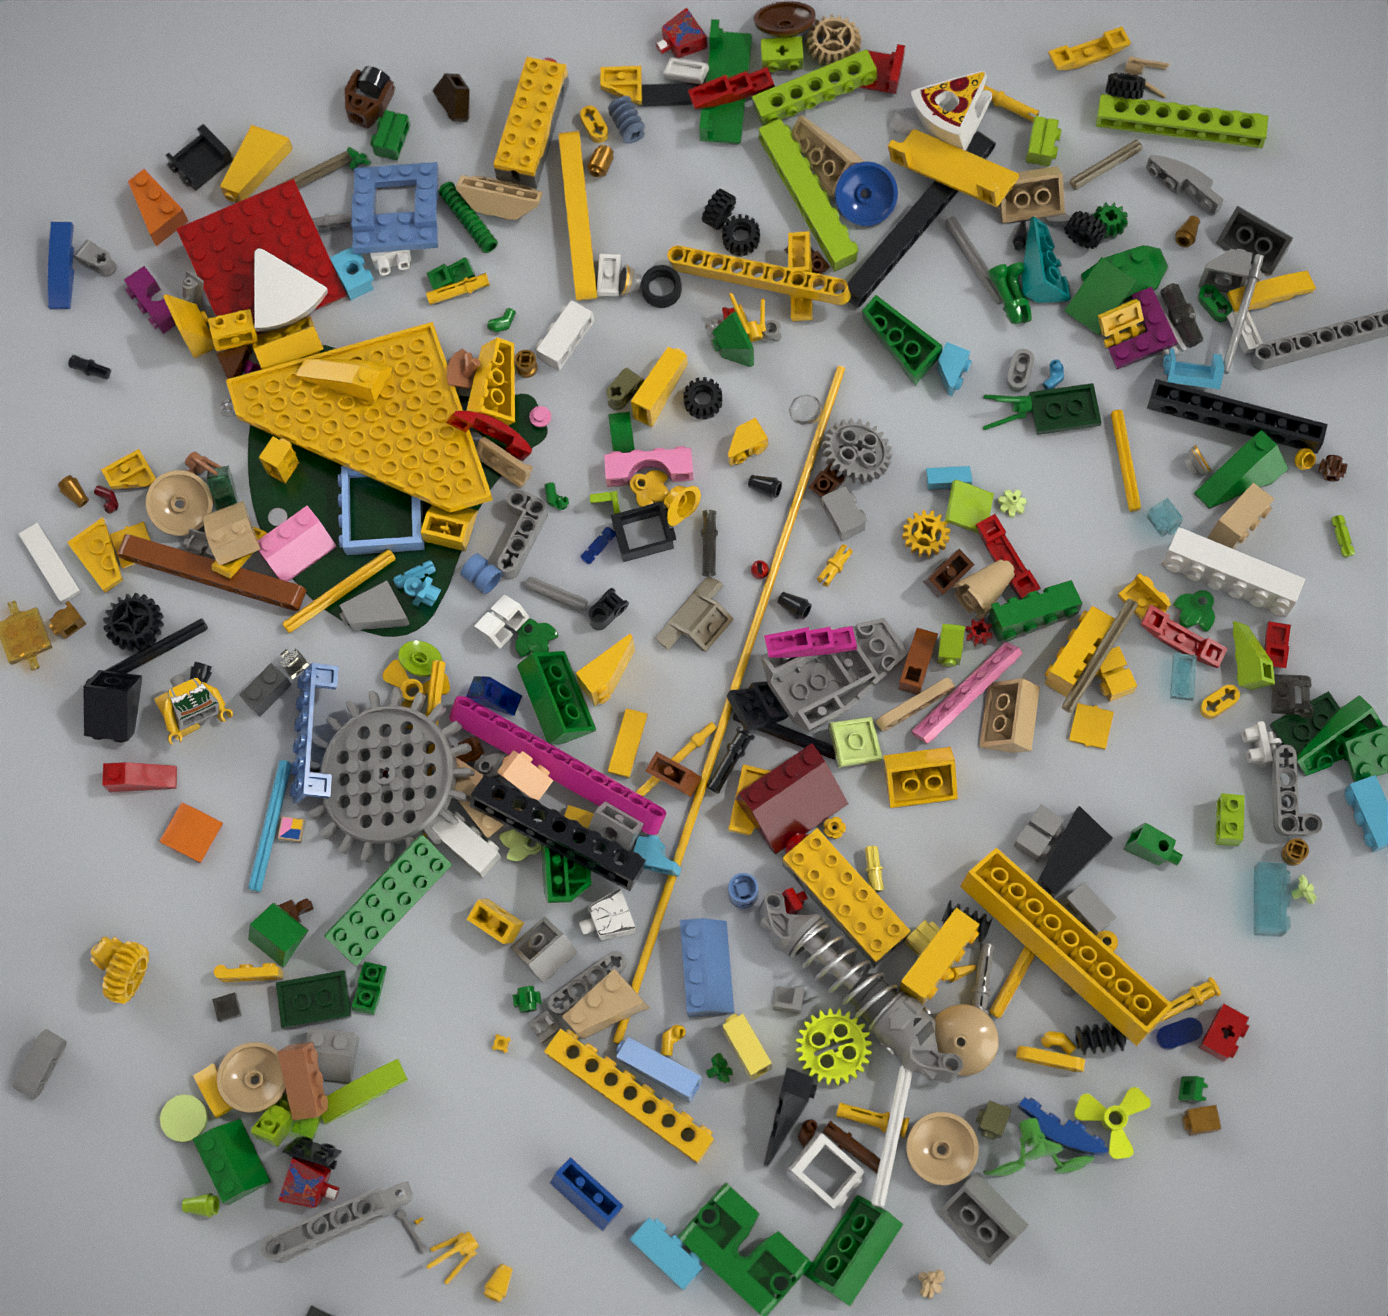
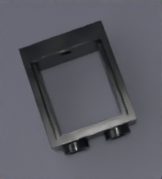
M662 501L611 515L612 525L623 562L674 549L673 541L677 539L674 528H669L667 523L668 508H663ZM659 516L666 540L629 549L623 525Z

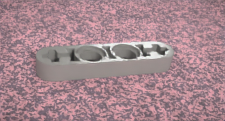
M613 951L550 997V1010L556 1015L565 1014L599 983L591 980V973L593 971H602L604 974L603 978H605L608 974L601 965L605 963L606 967L612 964L611 959L615 957V959H622L620 961L621 966L619 968L613 966L609 971L611 972L615 969L620 974L626 968L625 956L621 952ZM576 984L583 985L585 987L584 994L574 996L572 994L573 986ZM568 991L570 998L574 1001L570 1003L569 999L563 1003V1009L559 1007L553 1008L556 1005L555 1000L559 999L562 1001L565 999L566 995L564 993Z

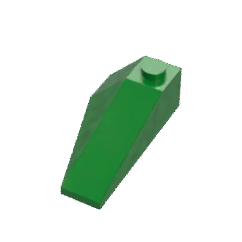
M1359 695L1340 708L1299 753L1297 763L1303 773L1308 776L1331 767L1334 762L1342 759L1347 761L1341 740L1383 724L1373 707Z

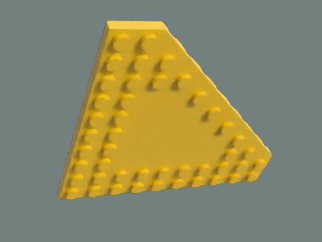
M433 322L226 380L238 420L283 438L450 513L493 500L470 430L468 429L466 432H463L446 423L447 419L455 411H463L455 386H450L447 383L448 365ZM305 358L373 360L392 367V371L375 403L296 378V374Z

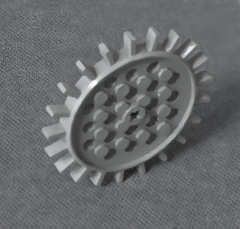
M393 688L391 705L380 706L378 693L373 690L369 691L371 709L361 713L358 707L348 700L346 706L352 716L349 721L342 726L338 720L330 716L326 719L329 726L336 730V734L332 737L331 741L327 743L320 738L313 737L312 743L318 748L324 749L325 752L321 763L310 761V770L332 775L331 795L328 799L321 798L323 804L311 809L307 813L313 819L328 813L332 819V822L320 833L323 838L329 839L338 829L346 833L338 849L340 852L347 854L356 839L364 842L360 859L364 862L370 863L374 846L377 845L385 846V862L392 864L395 861V845L406 843L408 848L419 835L426 833L429 840L437 845L440 844V837L432 827L441 817L453 825H457L459 822L454 815L446 811L451 799L454 798L461 802H469L470 797L462 791H455L457 777H472L475 771L466 767L457 768L455 757L472 751V748L467 743L452 747L448 739L462 728V725L454 721L442 730L436 723L447 708L440 703L428 717L420 713L426 698L420 692H417L410 708L401 706L403 696L402 690L399 688ZM412 724V732L405 734V728ZM387 727H391L390 735L384 737V730ZM369 729V737L362 739L363 732ZM435 744L434 752L427 754L428 746ZM413 746V753L406 757V749ZM392 749L391 756L384 759L385 751ZM370 751V758L367 761H363L364 753ZM345 754H349V760L342 764V757ZM431 766H435L436 772L432 776H428V769ZM414 768V775L407 779L406 772ZM370 773V774H371V779H370V781H369L368 783H365V784H364V783H363V778H364V776H365L366 774ZM349 775V783L342 786V779ZM432 788H436V795L429 799V791ZM414 790V798L407 801L408 792ZM389 793H393L392 801L386 803V795ZM371 795L372 800L370 804L364 806L365 797ZM349 797L350 804L343 808L342 803L344 799ZM415 813V820L412 823H408V815ZM393 815V823L386 826L387 817ZM371 817L372 824L368 828H365V820Z

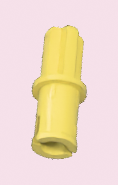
M874 845L865 847L867 861L865 872L868 873L869 885L875 892L884 891L882 880L883 867H880L878 847Z

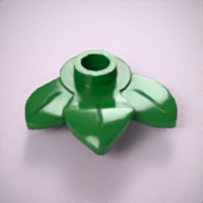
M1199 590L1194 594L1185 593L1175 600L1173 605L1182 610L1179 618L1181 626L1188 628L1198 623L1207 632L1214 624L1215 613L1212 609L1214 598L1210 592ZM1200 597L1207 599L1205 605L1199 604L1198 599Z
M528 619L517 630L519 637L515 642L516 651L521 657L526 656L530 651L532 653L549 652L548 641L558 638V633L548 623H537L533 619ZM531 626L533 630L530 633H526L524 628Z

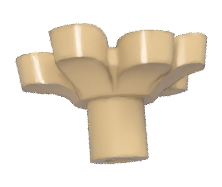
M939 1269L935 1272L929 1271L928 1273L922 1271L918 1275V1280L922 1282L920 1294L923 1297L932 1299L934 1291L938 1294L941 1292L942 1286L939 1283L945 1280L944 1271Z

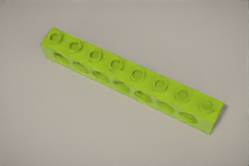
M1101 94L1095 127L1263 148L1267 137L1269 116L1262 115L1261 113H1245L1239 110H1222L1217 107L1206 108L1199 107L1198 105H1183L1176 102H1160L1154 99H1124L1123 97L1118 98L1117 96Z

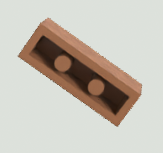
M313 1042L287 1045L279 1050L277 1053L292 1120L319 1117L328 1110V1098L324 1094L323 1076L319 1071L318 1053L314 1049Z

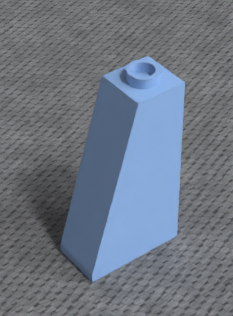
M630 1037L626 1041L622 1040L615 1051L618 1054L616 1058L619 1062L691 1103L702 1084L700 1075Z

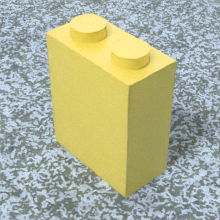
M736 1013L724 1020L726 1023L723 1025V1033L750 1080L753 1081L772 1070V1063L744 1014L738 1016Z

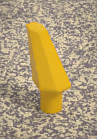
M976 965L951 967L952 972L946 980L955 982L977 969Z

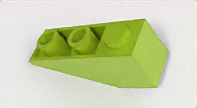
M1234 621L1232 634L1235 640V659L1237 661V680L1239 686L1255 690L1274 685L1273 662L1250 627Z

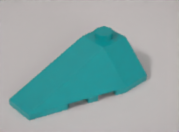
M1033 216L1029 222L1025 249L1024 271L1021 277L1022 292L1027 298L1032 299L1036 303L1067 302L1071 300L1069 283L1066 276L1062 277L1059 270L1062 264L1052 251L1055 245L1048 226Z

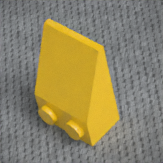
M168 294L163 295L177 328L192 356L197 358L214 350L215 346L211 331L206 325L208 317L205 311L200 312L197 304Z
M628 634L576 672L580 688L594 706L599 703L604 704L611 698V694L614 692L635 652L634 640L631 634Z

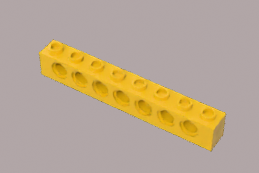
M560 1028L544 1050L548 1057L695 1163H700L715 1141L711 1136L713 1134L711 1130L704 1125H701L700 1128L692 1123L694 1118L684 1111L678 1113L673 1109L674 1104L663 1097L660 1100L653 1095L655 1090L644 1083L640 1086L634 1081L636 1077L627 1070H624L622 1073L615 1068L617 1063L607 1056L604 1059L596 1054L598 1050L588 1042L583 1045L578 1041L579 1036L568 1029L565 1032ZM571 1048H578L580 1050L579 1056L575 1059L567 1057V1053ZM591 1061H596L599 1064L597 1071L593 1073L586 1070L587 1064ZM607 1076H617V1083L614 1086H607L605 1084ZM629 1088L637 1091V1096L633 1100L624 1098V1093ZM647 1102L656 1104V1110L651 1114L643 1111V1107ZM666 1116H673L676 1122L674 1126L666 1128L662 1125L663 1119ZM688 1129L695 1133L694 1139L690 1142H686L681 1138L682 1133Z

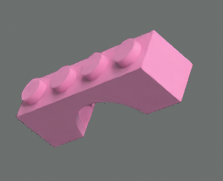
M678 446L669 450L663 448H656L652 451L633 450L631 453L614 451L604 455L607 487L629 485L631 478L638 471L651 467L664 471L672 482L694 480L691 448Z

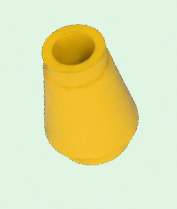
M500 1264L484 1286L485 1291L483 1295L500 1303L502 1298L506 1297L513 1269Z

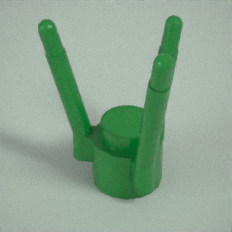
M984 395V399H992L996 402H1011L1012 411L1017 412V414L985 425L983 429L987 430L1019 418H1026V413H1031L1032 411L1030 395Z

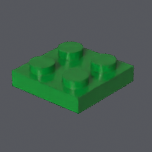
M1381 725L1341 740L1353 782L1374 775L1377 777L1388 773L1387 726Z

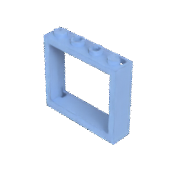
M341 466V474H338V485L342 487V494H338L339 507H342V514L338 517L339 527L342 528V535H339V546L344 549L345 554L383 553L387 549L392 552L425 550L424 540L420 533L424 522L423 500L412 496L413 537L351 541L350 478L368 476Z

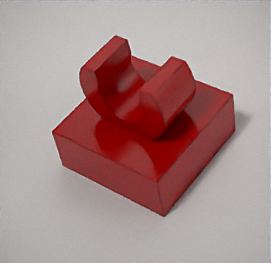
M793 887L786 889L782 893L787 914L796 915L803 908L802 904H804V901L808 900L805 891L796 894Z

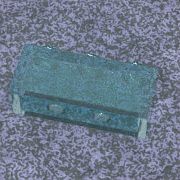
M1258 862L1254 866V935L1282 937L1287 933V930H1290L1291 920L1290 916H1287V907H1290L1291 900L1290 894L1287 893V885L1290 884V871H1287L1286 863Z

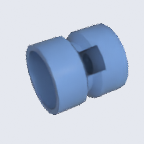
M476 553L464 564L460 575L469 582H475L477 589L484 594H488L501 580L502 572L493 564L488 565L489 561L479 553Z
M739 873L735 875L728 885L730 901L735 907L740 909L750 908L758 899V883L750 874Z

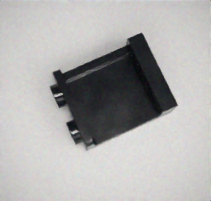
M204 124L197 128L199 136L177 154L172 156L168 152L165 155L168 160L167 166L174 174L178 172L181 175V181L187 187L191 186L195 191L234 160L230 150Z

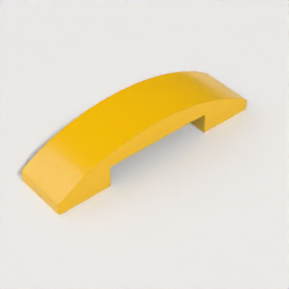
M1121 26L1104 32L1101 38L1071 48L1068 45L1049 50L1048 54L1057 70H1070L1104 60L1130 46L1131 41Z

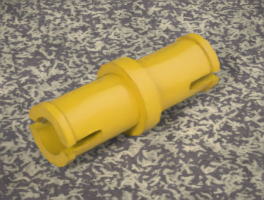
M841 544L838 551L832 558L828 559L826 562L827 566L817 577L819 583L827 577L822 584L823 586L828 587L836 574L843 570V565L852 555L853 551L851 548L843 554L848 547L847 545Z

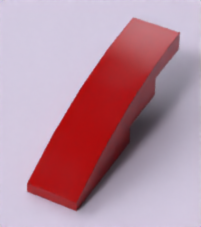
M765 67L751 74L745 71L730 78H727V75L721 76L688 90L694 108L701 109L745 99L774 88L775 85L768 67Z

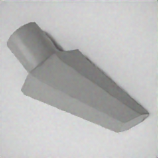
M1064 213L1045 216L1044 220L1047 224L1066 226L1072 215Z

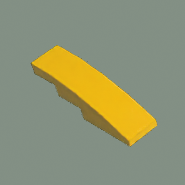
M809 231L788 233V268L812 273ZM799 281L795 285H801L803 282ZM790 295L791 320H813V300Z
M1308 270L1256 282L1248 310L1266 308L1274 302L1291 300L1295 295L1312 293L1316 287ZM1246 286L1227 293L1235 312L1239 311Z

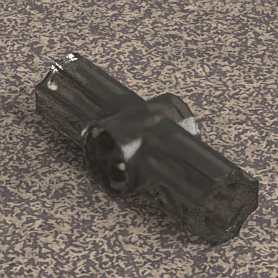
M1172 283L1161 289L1160 294L1168 309V318L1174 328H1177L1186 347L1197 346L1204 338L1195 321L1194 308L1190 303L1186 302L1178 284Z

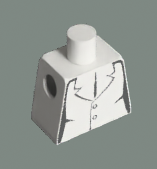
M621 888L591 904L588 908L592 917L579 922L584 935L597 930L600 940L637 933Z

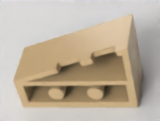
M613 969L562 1017L580 1037L585 1039L609 1028L610 1025L618 1021L626 1020L631 1015L642 1010L645 1011L650 1007L628 982Z

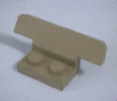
M712 577L705 578L657 635L658 642L669 650L683 634L688 636L702 651L707 652L734 619L717 601L712 599L722 588L723 584Z

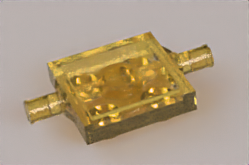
M11 601V603H7L11 615L0 622V640L8 662L11 665L22 660H28L30 669L34 671L36 668H40L36 656L53 647L39 609L35 607L28 611H19L17 602Z

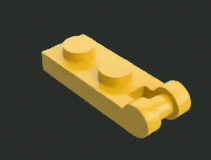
M264 963L262 967L242 964L239 965V968L228 969L224 965H218L214 969V975L222 982L282 980L283 970L276 966L275 963Z

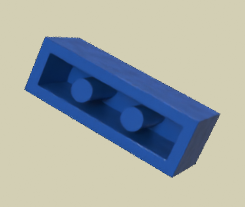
M571 1157L561 1166L550 1181V1184L602 1232L616 1218L624 1206Z

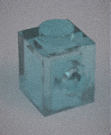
M1168 498L1150 508L1147 514L1148 520L1161 537L1168 533L1170 536L1175 534L1183 521L1182 515Z

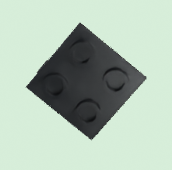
M302 1136L297 1137L282 1153L335 1170L337 1160L335 1159L342 1151L335 1149L334 1145L327 1143L319 1144L313 1142V1139Z

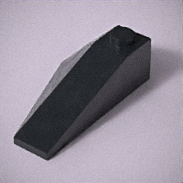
M786 1067L779 1096V1105L775 1113L773 1130L771 1131L764 1160V1167L768 1168L808 1105L809 1098L814 1099L817 1085L813 1084L814 1077Z

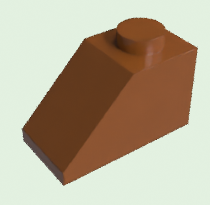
M657 751L645 770L647 773L689 797L693 795L702 779L692 770Z

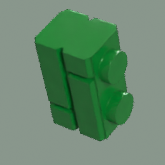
M385 110L383 117L378 118L377 133L372 135L370 146L373 148L376 156L387 157L396 161L399 159L411 125L406 114Z

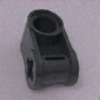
M614 588L607 590L589 609V623L595 630L605 629L629 605L627 600H623L615 593L616 590ZM597 614L604 616L602 620H595L593 617Z

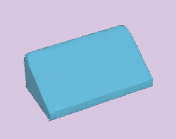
M970 466L926 468L928 490L950 489L952 481L956 479L972 485Z

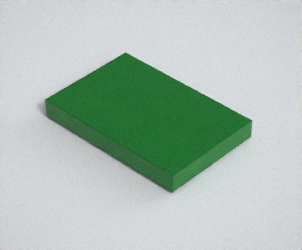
M1101 257L1064 311L1100 335L1101 328L1097 315L1120 306L1138 281Z

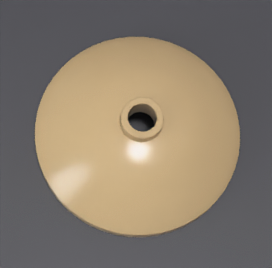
M174 470L162 474L151 484L146 495V510L150 520L158 529L170 535H189V528L198 531L204 526L203 516L212 512V495L207 484L200 477L188 471ZM181 500L184 506L177 508L175 506L176 501Z
M957 1004L944 1009L934 1018L936 1020L935 1036L938 1052L945 1054L953 1053L962 1059L963 1068L958 1074L959 1076L974 1075L990 1065L998 1050L999 1036L993 1020L987 1013L972 1005ZM958 1038H964L966 1042L964 1046L958 1045Z
M249 1042L235 1047L224 1057L217 1073V1086L220 1095L230 1107L244 1113H257L267 1110L281 1099L286 1089L278 1051L265 1043ZM258 1077L259 1082L255 1085L251 1084L252 1079Z
M935 1112L924 1116L913 1126L907 1139L906 1151L909 1163L918 1176L932 1184L951 1185L966 1178L973 1170L978 1159L979 1145L974 1130L963 1118L948 1112ZM943 1146L946 1149V1153L943 1155L939 1154L937 1147Z

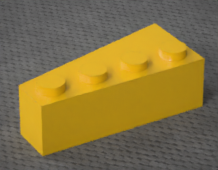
M497 337L481 346L479 354L480 365L475 372L466 411L482 413L506 425H510L515 422L514 343Z
M1093 605L1089 611L1084 610L1078 620L1080 625L1077 629L1073 628L1067 637L1069 642L1065 647L1062 646L1056 655V662L1054 665L1050 664L1044 676L1047 677L1045 685L1067 697L1115 618Z
M956 908L902 979L898 992H905L909 997L917 999L923 1007L928 999L931 1000L934 997L941 980L945 981L952 972L950 968L953 963H959L965 955L966 951L963 949L968 943L972 945L980 934L977 932L979 923Z

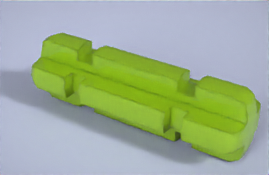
M1337 515L1332 517L1333 527L1335 526L1334 531L1338 544L1341 546L1342 556L1345 558L1353 556L1355 550L1351 546L1352 541L1348 528L1345 527L1346 521L1344 516Z

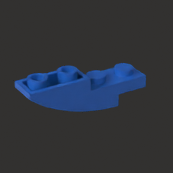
M1024 1097L1017 1106L1030 1118H1037L1041 1133H1044L1046 1140L1057 1143L1064 1149L1077 1153L1102 1156L1108 1151V1148L1105 1147V1141L1097 1135L1092 1137L1085 1131L1086 1127L1082 1123L1069 1119L1062 1126L1060 1124L1061 1120L1051 1112L1049 1114L1045 1113L1040 1109L1042 1105L1031 1097L1029 1099Z

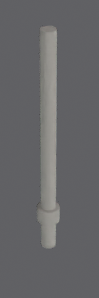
M1260 254L1255 255L1252 268L1249 270L1247 285L1223 361L1224 374H1229L1255 285L1256 282H1259L1261 276L1260 268L1264 256Z

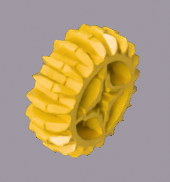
M127 941L117 949L111 962H109L103 978L102 993L105 998L115 1003L125 1004L135 996V992L139 990V986L143 982L142 980L148 968V948L137 942Z

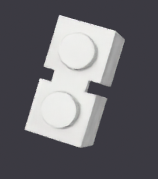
M505 594L491 608V614L487 612L474 626L485 640L499 649L513 636L512 632L503 626L506 624L517 631L530 618L519 603Z

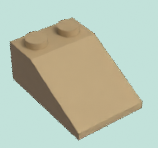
M244 501L203 516L205 534L218 565L261 550Z

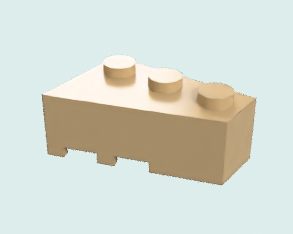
M1253 483L1218 520L1207 539L1235 549L1239 543L1242 544L1247 539L1250 530L1254 531L1261 523L1259 519L1261 517L1265 519L1273 509L1270 505L1275 498Z

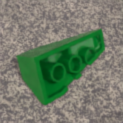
M1261 430L1197 489L1194 495L1211 509L1242 495L1253 483L1258 487L1272 484L1288 470V467L1277 444Z

